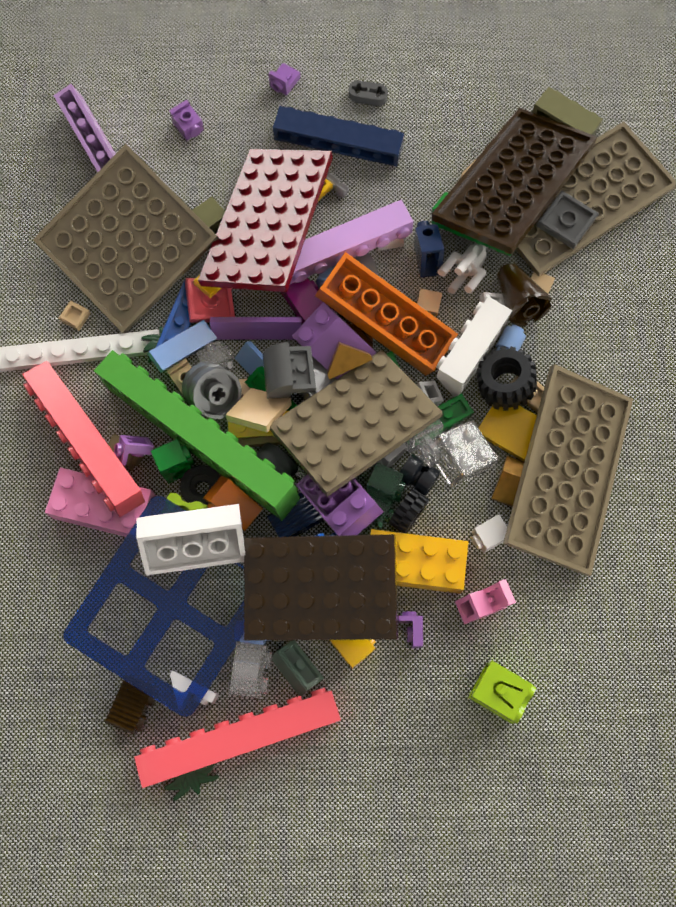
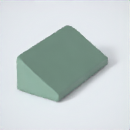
M295 640L284 645L271 657L273 663L298 696L302 697L324 679Z

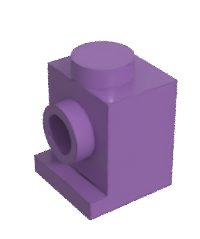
M188 100L169 110L173 124L186 141L198 136L204 130L201 118L190 106Z

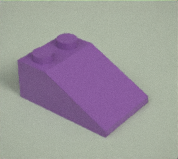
M324 302L292 335L301 346H311L312 356L327 370L338 342L368 352L371 357L377 353ZM345 372V373H343V374H341V375H338V376H336L335 378L338 379V378H340L341 376H343L344 374H346L347 372Z

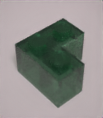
M378 462L367 483L366 492L384 511L372 522V524L382 528L385 522L389 523L395 511L391 508L394 501H400L406 483H403L404 474Z

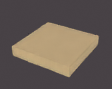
M250 388L226 414V419L231 423L268 432L271 429V424L280 418L292 405L291 398L267 399L265 391Z

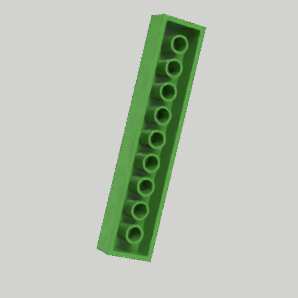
M112 350L95 368V374L109 391L174 440L178 439L182 446L186 444L191 453L215 469L223 477L229 478L249 497L281 521L300 500L297 492L298 488L294 485L295 481L284 472L282 475L275 471L276 467L269 460L264 458L262 461L256 457V451L250 446L245 445L243 447L240 445L235 435L229 431L226 433L219 429L220 425L212 418L206 420L201 416L202 412L192 404L188 406L183 403L185 401L183 397L175 391L171 394L166 390L167 386L159 379L152 380L148 377L150 374L143 367L138 366L136 368L133 366V361L124 353L119 355Z

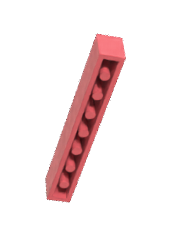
M45 361L23 373L22 375L26 381L23 384L25 390L30 397L32 395L36 397L34 402L40 412L46 411L47 415H45V418L52 428L57 427L58 431H56V434L61 442L69 444L70 447L67 449L72 458L81 461L79 467L86 477H92L93 481H91V484L97 494H104L106 498L103 501L109 511L115 510L118 516L122 517L145 503L140 488L49 362Z
M325 688L311 692L312 697L302 700L301 696L287 700L288 705L278 708L277 704L263 708L264 713L254 716L253 712L238 717L239 722L230 724L229 720L214 725L215 730L206 733L204 728L189 733L191 738L182 741L180 737L165 741L166 746L156 749L155 745L140 749L141 755L134 758L142 788L341 721L332 690L326 692Z

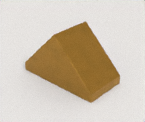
M338 342L327 371L329 380L373 359L368 352Z
M509 456L506 457L491 497L492 500L513 507L524 466L523 461Z

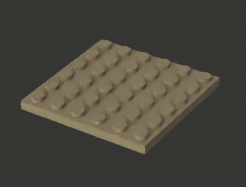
M125 144L40 231L33 241L122 333H127L211 248L212 243L218 239V236Z

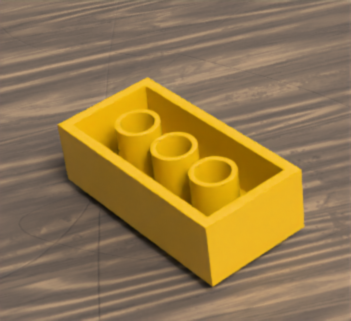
M371 529L370 535H396L397 586L457 594L462 593L465 583L468 541Z

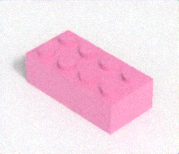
M60 467L45 510L48 516L52 519L137 540V518L151 516L157 497L151 489L139 487L145 503L119 517L115 510L110 512L105 505L103 499L106 497L104 494H97L91 484V481H93L91 476L86 477L84 473Z

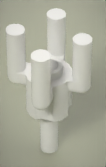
M480 244L478 246L470 245L463 255L453 252L438 270V274L442 277L449 272L454 264L457 265L454 271L458 276L447 289L450 294H455L468 276L473 277L464 287V290L469 294L474 291L486 275V270L481 266L487 257L485 251L488 247Z

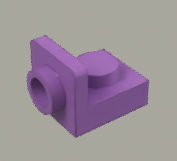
M284 63L276 72L271 70L268 73L270 87L274 91L285 95L289 94L301 78L299 71Z
M120 435L119 443H116L114 447V454L122 465L126 466L128 454L136 457L152 455L151 450H153L154 446L148 437Z
M413 611L402 612V616H397L398 623L411 624V627H407V642H412V648H422L423 616H417V612Z

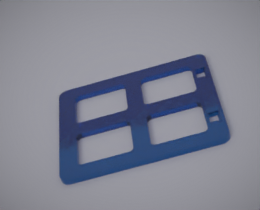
M155 496L150 500L140 517L184 512L185 510L163 496ZM136 521L64 630L63 637L66 643L175 713L188 717L194 713L244 634V600L227 626H222L189 605L187 601L208 567L183 570L170 590L164 589L131 567V562L139 552L136 538ZM234 563L235 565L244 570V565H242L241 563ZM119 583L127 586L157 606L156 613L128 655H123L88 631L89 626ZM175 619L182 621L214 642V648L185 692L176 689L148 671L145 667Z

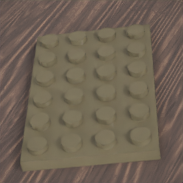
M383 350L373 355L372 361L350 370L275 420L270 426V431L327 497L442 417V411Z

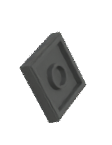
M561 191L536 226L574 250L599 213L564 191Z

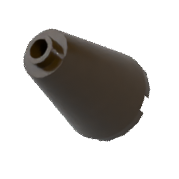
M506 264L500 268L497 278L505 306L512 310L509 317L512 325L524 327L528 325L527 321L533 319L536 322L546 315L552 306L550 295L516 264Z

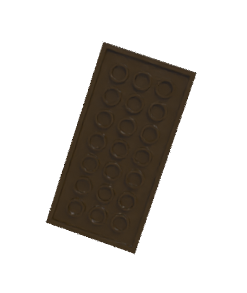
M518 108L432 212L431 220L512 255L595 145L597 136Z

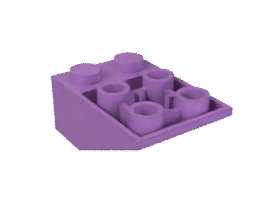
M308 474L296 484L338 536L358 535L384 512L355 478L328 497Z

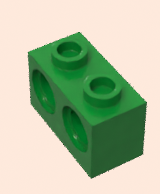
M178 439L151 450L159 472L168 484L181 479L186 471L192 468L191 465L195 464L186 444L181 446Z

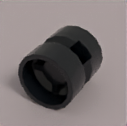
M412 454L402 467L396 480L406 486L412 485L415 490L426 496L435 484L441 471L432 465L425 466L424 460Z

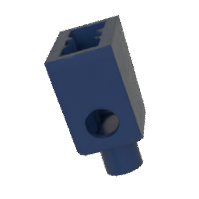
M426 220L420 221L415 228L414 249L420 278L439 276L438 270L443 265L444 245L438 225H430Z

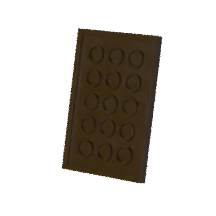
M395 534L244 538V640L398 639Z

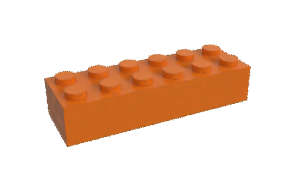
M346 252L315 294V297L386 348L393 351V353L425 376L435 371L438 362L446 354L452 341L458 335L450 327Z

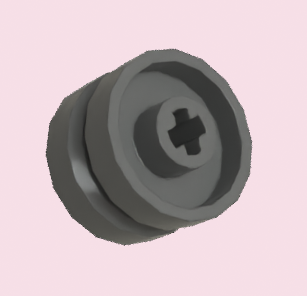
M201 362L194 365L186 373L182 382V394L185 401L189 405L196 406L203 416L212 419H222L226 417V414L241 399L242 387L239 379L233 372L213 362Z

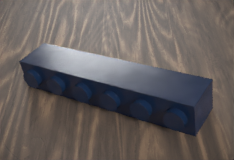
M279 106L273 125L274 140L322 151H331L332 153L395 167L398 166L404 143V133L395 129H384L376 125L361 124L353 120L347 121L334 116L316 114L312 111L297 110L293 107Z

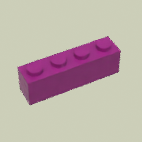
M308 277L302 282L290 284L287 292H280L295 315L302 317V324L323 303L315 297L319 289L313 280L310 281Z

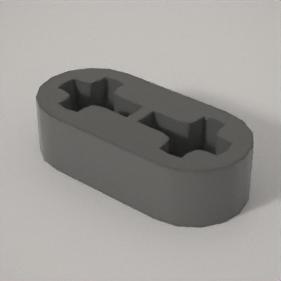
M356 80L349 85V98L355 103L382 106L388 100V89L383 84Z

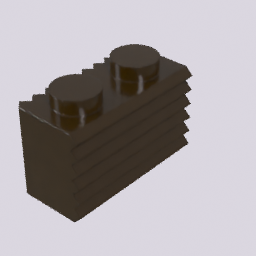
M126 674L105 723L131 734H137L138 730L142 731L148 720V717L145 716L149 706L153 707L157 700L158 692H155L157 686Z

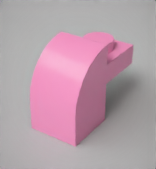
M505 579L483 590L471 593L455 601L465 625L499 612L516 603Z

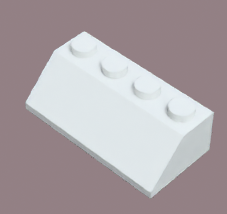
M489 296L484 303L481 301L478 303L473 312L475 314L472 321L468 319L461 329V332H463L460 339L455 338L449 347L451 352L447 357L442 356L436 366L439 369L437 379L453 397L463 392L479 368V362L483 361V356L489 353L505 329L511 315V309Z
M239 504L137 518L136 538L146 576L244 562L245 547Z

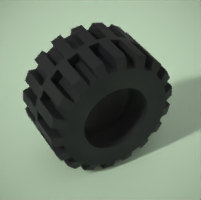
M503 346L500 347L501 350H491L490 355L486 353L483 356L484 361L479 362V369H477L476 373L478 387L482 399H485L486 404L489 406L493 404L494 409L497 410L503 407V411H508V408L513 407V410L519 409L518 405L525 406L527 399L531 400L534 397L533 392H536L537 389L536 365L529 354L525 355L524 350L519 349L516 351V347L510 346V349H506ZM506 373L515 374L519 377L516 381L509 384H501L495 381L497 377Z

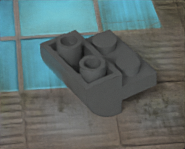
M289 342L272 345L264 351L263 365L267 399L291 398V393H311L316 391L311 346L289 347Z

